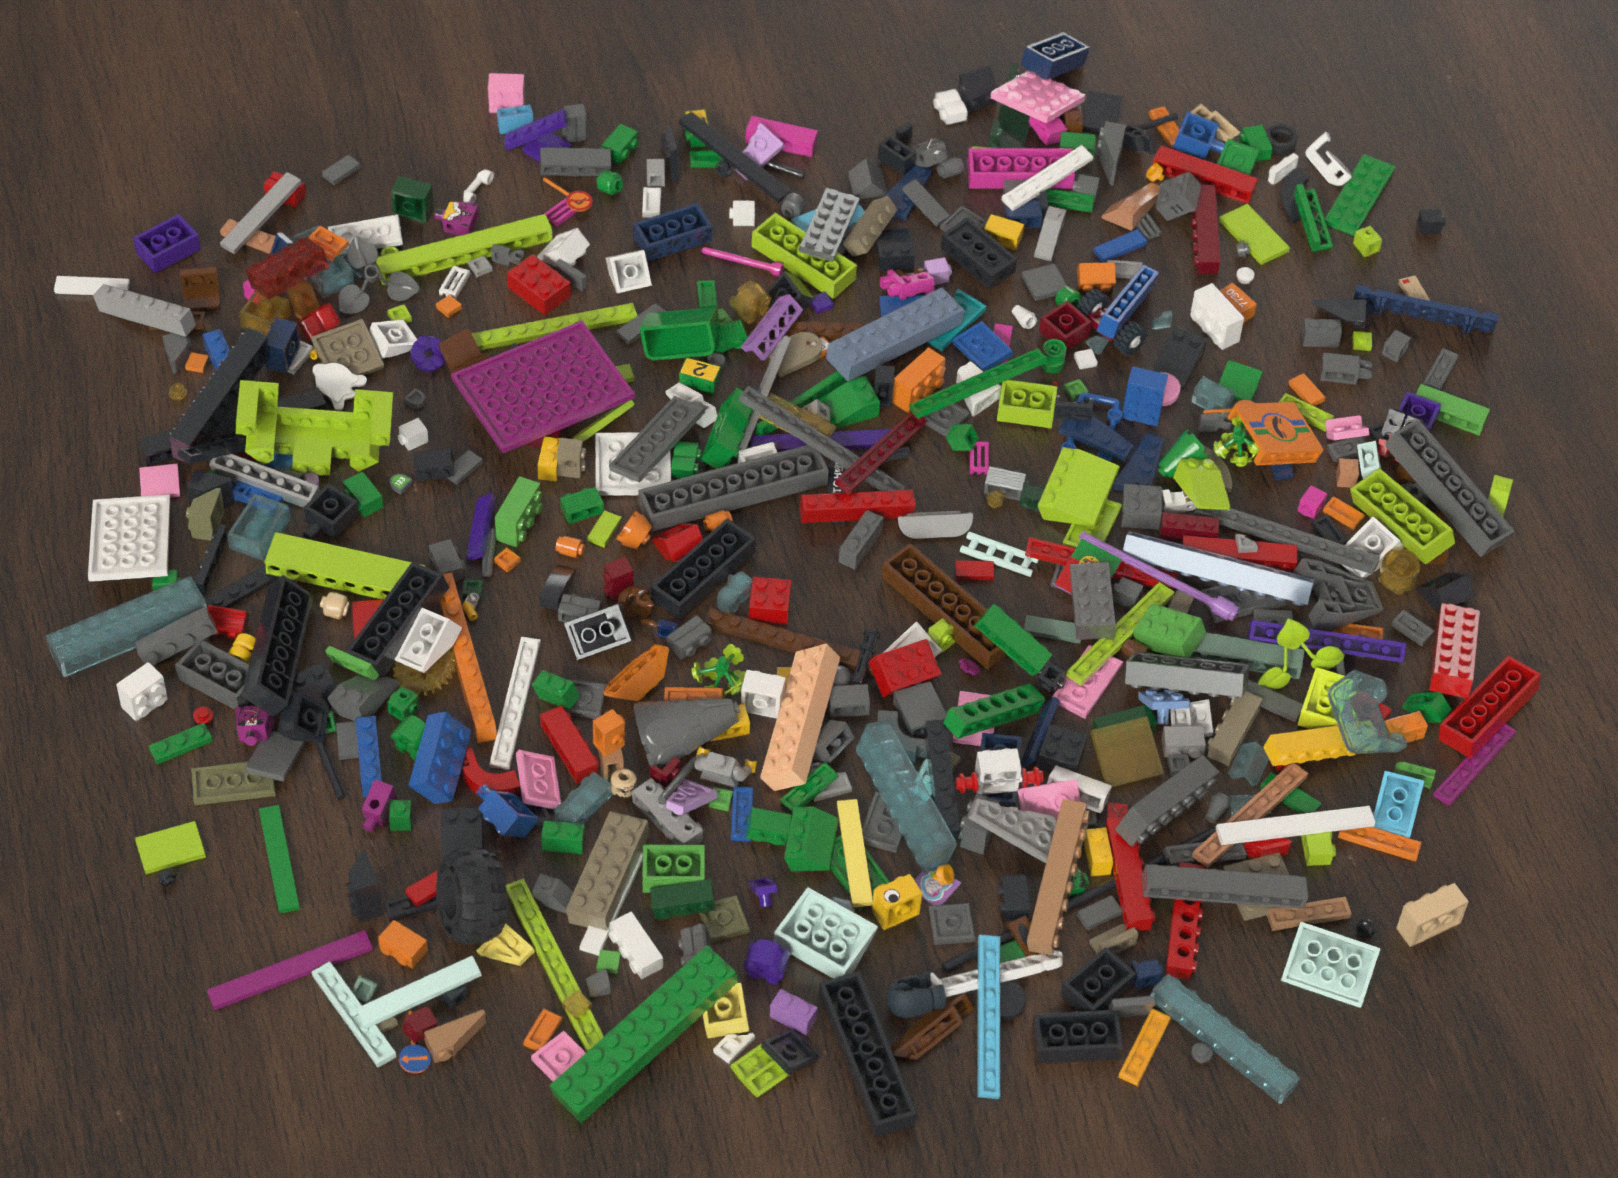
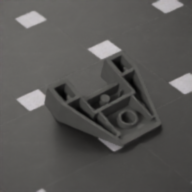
M1302 558L1293 574L1314 579L1312 590H1314L1318 602L1308 615L1314 629L1333 631L1381 613L1384 610L1371 581L1321 561Z

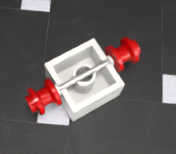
M1017 749L984 750L977 752L975 772H972L971 777H965L963 773H959V778L955 779L956 789L960 790L961 794L965 793L966 789H972L980 795L1018 791L1019 782H1021L1023 788H1027L1029 783H1034L1036 787H1039L1040 782H1043V772L1038 767H1034L1033 771H1026L1025 768H1021Z

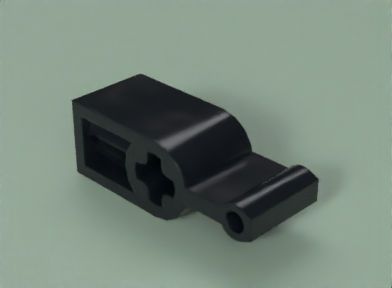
M1132 125L1126 126L1124 148L1134 152L1145 151L1150 153V155L1157 153L1153 136H1147L1144 130Z

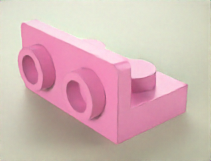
M1360 415L1325 421L1327 438L1331 440L1369 435V428L1362 426Z

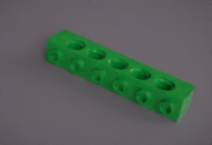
M1031 684L1018 686L1011 690L992 694L989 697L979 698L970 703L966 702L963 705L951 707L946 713L947 716L943 724L960 739L1039 712L1045 698Z

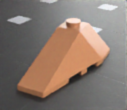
M1151 182L1114 203L1105 211L1102 219L1132 231L1137 223L1141 221V218H1144L1145 213H1148L1157 202L1160 185Z

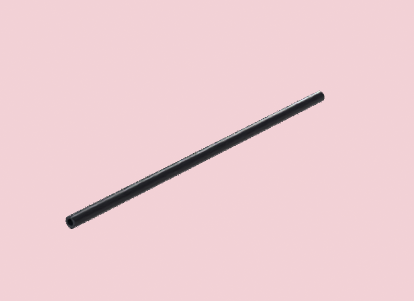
M1213 826L1178 845L1205 842L1216 832V827ZM1164 852L1143 863L1145 868L1146 865H1161L1167 861ZM1115 877L1069 899L1067 912L1117 887ZM1009 930L997 935L1000 936V945L1014 939ZM978 945L942 963L943 970L947 973L977 958Z

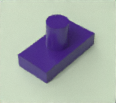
M770 877L750 880V889L759 896L760 907L772 905L771 893L777 892L776 883Z

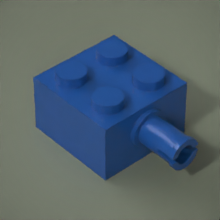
M1187 111L1172 148L1205 160L1208 151L1211 149L1222 153L1225 143L1215 140L1214 137L1219 124Z
M487 785L481 786L480 790L477 791V795L484 800L478 808L484 814L483 818L496 826V831L503 836L510 835L515 838H525L539 820L514 793L491 791Z

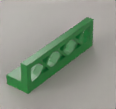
M1303 184L1296 185L1294 197L1311 251L1332 249L1333 245L1315 189L1305 190ZM1307 195H1312L1313 200L1311 203L1308 202ZM1311 209L1317 212L1315 217H1313ZM1315 223L1319 224L1322 227L1320 232L1317 230ZM1320 237H1321L1322 239L1326 240V243H1327V244L1320 245V244H1321V239H1320Z

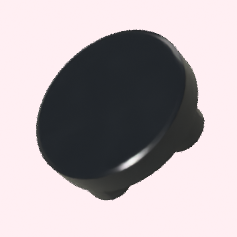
M1012 981L1000 983V1020H1010L1021 1016L1026 1003L1023 989Z

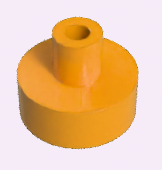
M1158 163L1153 164L1148 169L1146 177L1151 181L1163 180V167Z
M949 864L940 865L937 871L933 873V879L935 881L938 880L942 886L950 885L954 881V871Z

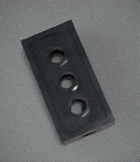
M968 217L942 234L940 248L989 290L1015 273L1017 258Z

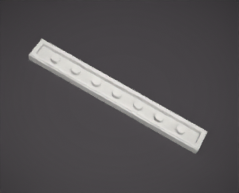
M521 637L490 760V768L510 770L541 644L540 639Z
M1370 806L1217 824L1216 831L1221 845L1372 827L1375 825V820Z

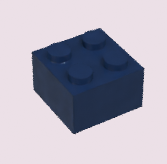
M276 318L274 324L270 325L267 335L270 357L266 362V368L287 373L301 348L298 323Z

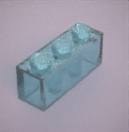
M595 772L589 777H585L576 790H572L563 803H559L554 810L555 822L585 824L612 796V784Z

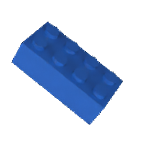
M447 712L428 715L409 786L434 804L453 801L471 730Z

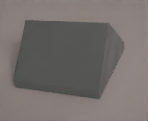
M864 159L848 172L853 196L864 199L883 197L888 193L883 170L868 159Z

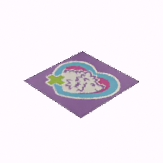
M930 862L914 881L922 892V898L934 906H939L949 898L961 882L954 878L952 884L940 885L938 880L935 881L933 879V873L937 871L938 867Z

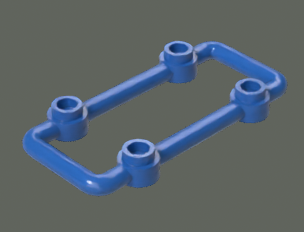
M1087 392L1081 393L1077 401H1075L1076 403H1084L1090 397L1095 402L1114 405L1108 411L1107 420L1109 421L1108 427L1115 431L1116 425L1122 420L1120 401L1112 397ZM1068 437L1067 442L1062 444L1061 451L1063 447L1076 449L1074 439ZM1101 451L1098 452L1097 457L1109 462L1112 461V456Z

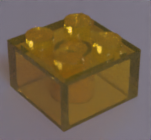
M256 289L239 313L241 328L247 329L249 327L267 336L270 325L274 324L276 318L287 320L291 315L289 300Z

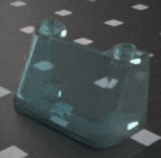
M1353 670L1334 683L1328 690V699L1346 749L1355 754L1393 753L1403 750L1408 746L1405 737L1398 732L1391 735L1388 734L1378 706L1387 696L1384 680L1358 670Z

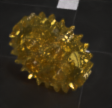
M450 648L425 673L397 661L394 663L396 667L393 668L395 679L399 681V686L411 689L419 696L421 691L427 695L428 690L435 693L436 687L441 690L442 683L447 685L446 679L453 678L451 672H456L454 666L457 663L455 655Z

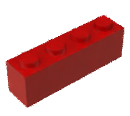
M561 705L540 714L542 729L575 782L578 784L598 775V766L600 765L598 757L592 755L587 740L582 739L581 731L577 725L574 726L570 713L568 711L565 712Z

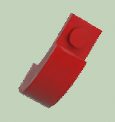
M472 747L466 749L462 773L465 784L472 792L477 794L481 786L487 785L491 791L496 790L514 793L516 796L521 795V786L515 770L501 774L487 773L479 767Z

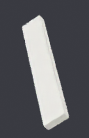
M1081 145L1003 195L1002 201L1014 211L1039 195L1040 192L1047 190L1092 161L1093 156Z
M643 853L640 854L612 921L617 919L642 865ZM610 925L607 931L589 926L580 944V950L599 956L600 950L603 949L609 936Z

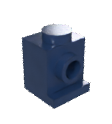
M1157 959L1152 961L1144 960L1138 964L1135 960L1131 963V969L1136 973L1134 981L1136 989L1160 984L1164 970L1162 964L1158 963Z

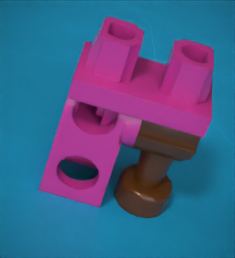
M922 267L915 269L914 273L906 274L901 270L895 272L888 270L887 276L880 277V287L887 289L890 297L898 296L903 300L906 299V296L912 297L916 293L924 292L927 295L933 292L934 278L928 272H925Z

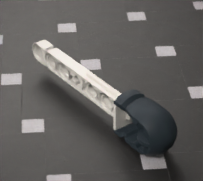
M1054 950L1053 955L1039 953V955H1031L1001 963L1000 983L1040 973L1044 970L1048 971L1059 968L1063 965V954L1060 951ZM978 969L943 979H938L930 971L923 973L922 976L914 975L895 980L887 990L886 999L888 1006L899 1017H914L931 1012L933 1008L937 1010L945 1008L946 997L978 989Z

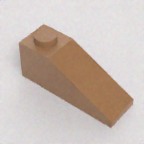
M484 1009L424 1032L425 1043L434 1063L450 1059L486 1024Z

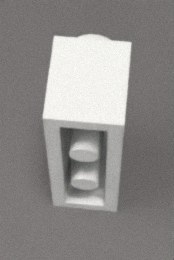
M1055 766L1047 784L1077 779L1081 802L1086 803L1087 809L1098 813L1103 811L1108 802L1112 788L1111 785Z
M632 912L610 922L609 937L613 943L616 942L618 944L622 957L628 959L634 974L637 973L643 979L663 969V957Z

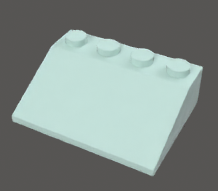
M807 887L774 932V942L781 945L780 948L785 951L787 949L796 958L832 978H837L853 973L878 926Z
M1300 922L1281 981L1361 1008L1380 948Z

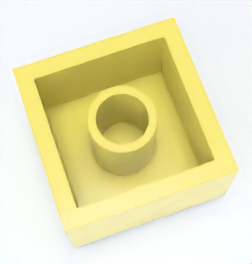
M737 983L703 1014L708 1038L749 1031L741 983Z

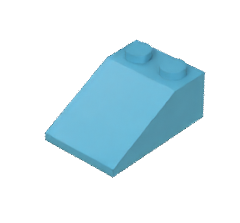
M1385 771L1373 815L1375 825L1372 827L1410 838L1424 780Z

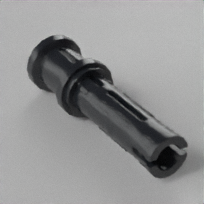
M865 629L863 632L864 639L862 644L859 645L860 656L851 681L852 685H864V679L869 667L868 662L872 655L876 653L875 646L881 636L876 630Z

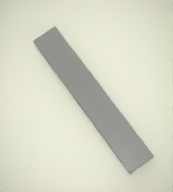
M287 172L220 242L221 247L236 254L302 184L301 179Z

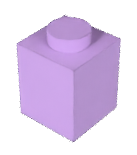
M945 258L924 261V271L934 278V285L949 282V275L952 274L950 264H947Z

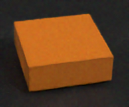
M448 295L436 303V308L446 317H450L461 310L462 305L451 295Z
M191 352L185 365L186 370L204 373L209 362V356Z
M507 547L494 558V563L507 573L521 562V557Z

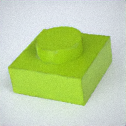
M405 305L388 310V316L391 321L404 320L405 323L412 321Z
M1354 331L1353 350L1371 351L1372 333Z

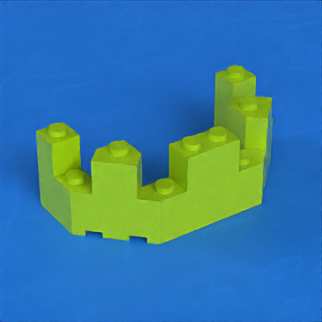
M240 380L236 434L247 435L245 452L263 465L274 460V453L283 455L293 454L292 470L294 472L330 475L331 458L350 459V466L360 472L378 463L379 447L382 445L389 446L393 392L355 389L354 412L278 407L279 383Z

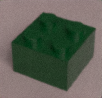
M399 176L391 190L393 215L427 224L434 210L432 184Z

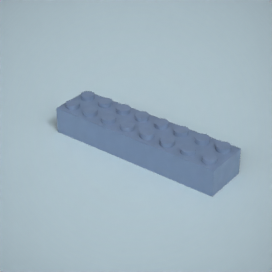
M941 287L829 343L826 359L847 381H850L876 368V365L880 366L961 325L964 309Z

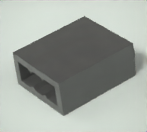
M931 681L919 683L916 686L894 692L893 705L896 711H898V715L909 737L919 738L924 736L926 721L945 720L946 712Z

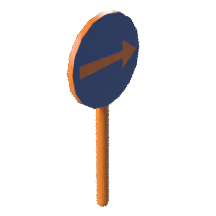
M412 1040L411 1045L405 1047L399 1055L400 1066L409 1073H421L430 1065L431 1056L428 1050L420 1045H416Z

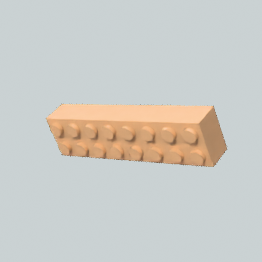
M827 643L795 653L760 776L774 791L806 784L840 656Z

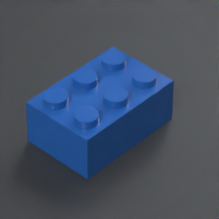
M1132 366L1122 419L1158 426L1168 374Z

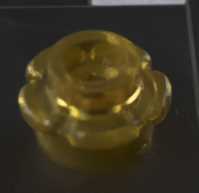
M176 383L170 387L169 396L173 400H182L185 398L187 390L182 384Z
M992 491L990 494H987V503L991 507L997 508L1003 505L1004 497L1001 493Z

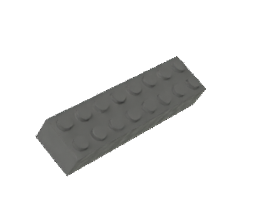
M1419 419L1394 432L1386 442L1385 446L1480 557L1503 545L1515 532Z

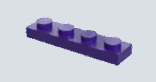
M562 109L506 133L505 147L507 150H511L567 126V112Z

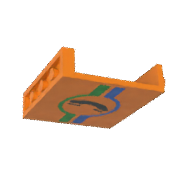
M1294 402L1235 404L1227 417L1229 420H1232L1239 415L1259 448V452L1254 458L1257 466L1313 463L1317 461L1324 450Z

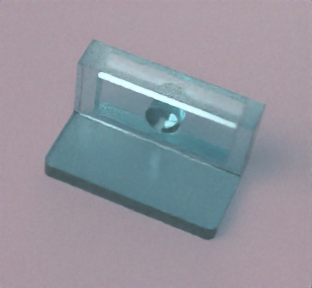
M1257 742L1241 744L1228 775L1232 779L1245 777L1252 786H1257L1269 757Z

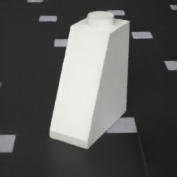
M969 362L958 369L956 383L978 375L983 371L972 362ZM997 384L965 398L964 400L970 414L974 417L999 400L1001 386Z

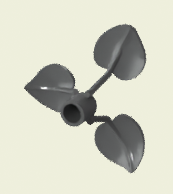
M356 235L348 249V261L356 269L365 267V280L361 290L356 285H347L340 291L339 310L344 314H356L365 310L370 300L369 296L364 293L368 282L374 283L381 279L386 285H389L387 288L389 297L399 302L408 300L419 291V286L412 277L403 272L392 273L389 277V282L386 281L379 274L378 267L372 265L378 257L377 249L373 244Z

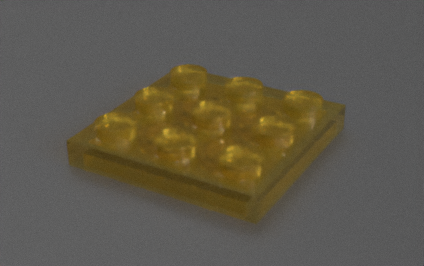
M1147 717L1090 731L1106 784L1115 787L1164 774Z

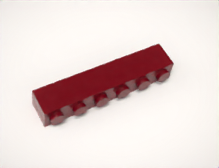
M1201 185L1197 208L1190 212V215H1193L1191 227H1194V230H1192V240H1195V243H1193V253H1196L1193 264L1197 266V274H1218L1220 248L1215 185Z

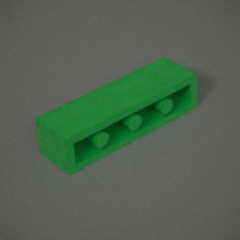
M995 604L987 608L974 625L1031 676L1040 672L1052 656L1046 646L1037 642L1031 633L1022 629L1016 620L1011 619L1001 607Z

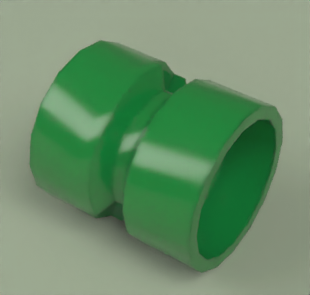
M1051 339L1044 343L1042 353L1047 357V363L1041 365L1044 371L1054 374L1063 370L1067 349L1062 341Z

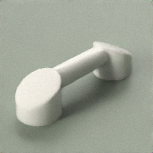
M490 170L479 172L476 179L464 191L463 202L474 203L476 195L473 192L481 182L489 185L493 180L494 172Z

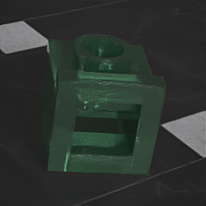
M1024 481L1019 507L1039 511L1038 504L1045 488L1027 485L1028 482Z

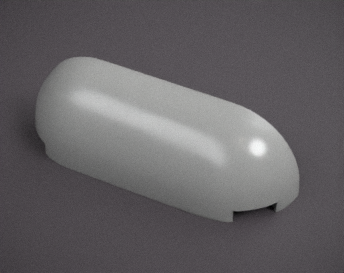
M960 511L907 513L906 516H898V524L901 531L906 536L915 539L960 536L970 529L973 522L972 512L960 513Z

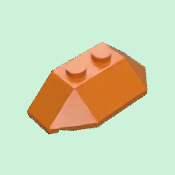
M655 644L649 651L635 658L606 685L603 694L633 701L643 699L665 676L669 653L668 647Z

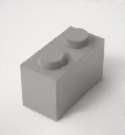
M1164 726L1162 733L1164 757L1188 754V757L1197 758L1204 755L1206 745L1203 726Z

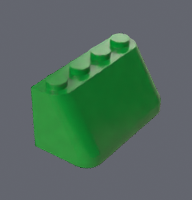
M717 307L647 313L639 327L646 357L650 360H663L711 355L716 348L719 321Z

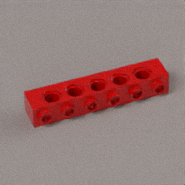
M1179 863V867L1183 868L1196 867L1204 869L1203 865ZM1174 899L1165 976L1190 980L1191 972L1195 973L1197 961L1193 960V957L1198 954L1199 943H1195V940L1200 936L1201 926L1197 925L1198 920L1201 921L1203 908H1199V905L1203 901Z

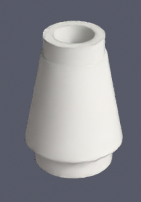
M1016 305L1012 309V314H1014L1023 328L1030 329L1034 327L1037 322L1034 313L1020 305Z

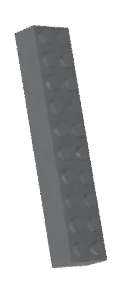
M805 445L638 490V504L642 513L652 525L650 532L705 518L706 515L721 510L731 511L827 485L829 470L821 453L813 447Z

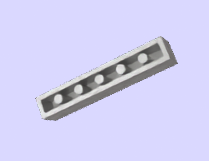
M103 284L93 295L98 310L103 313L182 336H187L196 326L190 308Z
M233 454L212 458L209 464L211 470L216 471L218 475L231 478L232 482L241 481L282 496L284 501L303 508L320 492L319 486Z

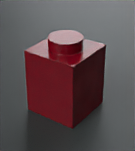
M427 1006L405 1016L403 1032L415 1043L425 1038L424 1032L436 1028L438 1021Z

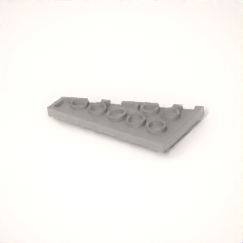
M981 799L973 801L968 816L969 819L1047 863L1057 819L1054 816L1028 810L1024 812L1017 810L1016 807L1007 808L1000 806L998 803Z

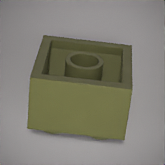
M216 488L193 499L191 506H188L186 517L189 519L188 529L191 530L192 538L211 541L213 531H216L218 525L221 524L225 513L221 488Z

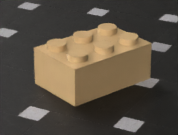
M1455 883L1449 886L1444 885L1432 894L1427 893L1415 902L1410 901L1403 906L1397 930L1408 945L1412 947L1460 924L1469 901Z

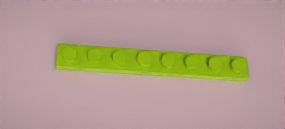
M1159 582L1115 624V638H1101L1067 671L1066 676L1080 686L1086 683L1123 647L1127 639H1131L1134 636L1133 630L1150 605L1153 603L1164 607L1174 597L1175 592Z

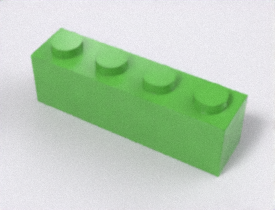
M1420 385L1416 395L1442 404L1438 421L1480 436L1489 415V408L1432 387Z

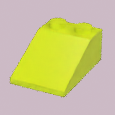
M1316 667L1300 714L1298 726L1308 729L1339 726L1354 679Z

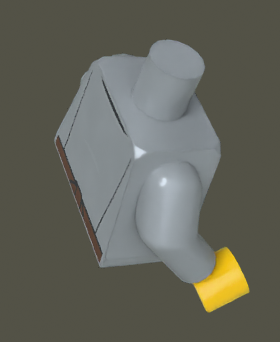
M702 746L698 748L695 768L702 771L700 778L702 780L733 788V786L738 787L739 781L745 780L751 772L754 773L756 771L757 761L745 759V764L742 768L735 758L710 752L709 748L707 750L702 748Z

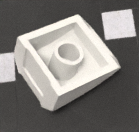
M404 320L374 322L369 329V334L381 358L408 352L417 340Z

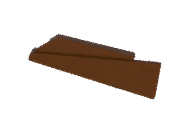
M965 992L946 997L945 1008L938 1010L933 1008L931 1012L926 1013L890 1046L892 1054L917 1060L961 1025L963 1021L960 1017L974 1010Z

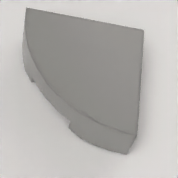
M1236 534L1235 541L1238 553L1257 552L1258 547L1254 541L1246 538L1245 535Z

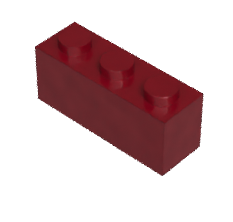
M1163 512L1159 539L1182 543L1183 535L1218 538L1219 518Z

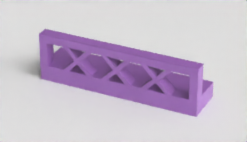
M790 294L780 296L742 344L741 348L745 352L753 350L761 361L765 360L803 309ZM790 304L796 310L793 315H789L788 307ZM780 317H784V327H779ZM770 330H775L774 340H769ZM761 342L765 343L764 353L758 348Z

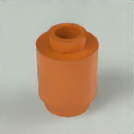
M721 510L706 515L703 524L706 531L711 533L726 519L732 522L733 520L728 510Z
M559 536L556 542V551L562 555L579 558L580 555L584 554L585 544H583L581 539Z

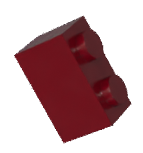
M626 557L604 565L603 579L605 585H603V590L606 596H610L613 602L618 600L623 589L634 586V570Z

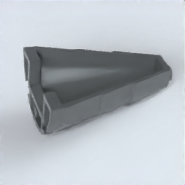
M698 698L697 700L635 703L636 723L642 744L647 752L646 756L650 767L654 765L663 770L673 757L681 759L739 722L737 713H740L737 701L733 702L732 699Z

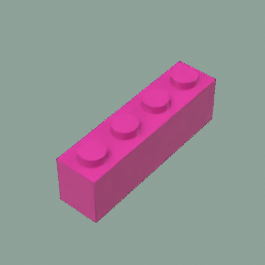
M751 116L746 128L745 142L750 143L752 135L754 136L759 123H761L784 143L783 151L812 157L817 145V130Z

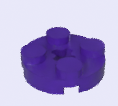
M420 336L414 342L410 350V357L418 369L424 372H434L445 364L444 357L438 347L439 342L442 340L433 336ZM424 351H431L433 355H431V357L429 358L427 357V354L424 353Z

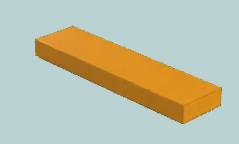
M1151 1009L1118 1078L1138 1086L1171 1020V1016Z

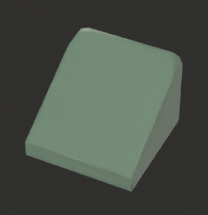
M359 976L352 993L356 998L369 1003L380 989L381 984L365 976Z

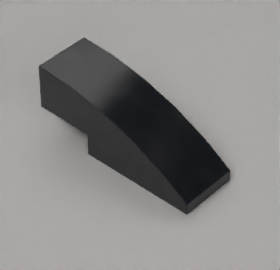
M557 565L554 568L539 596L540 607L558 611L563 594L568 593L576 569Z

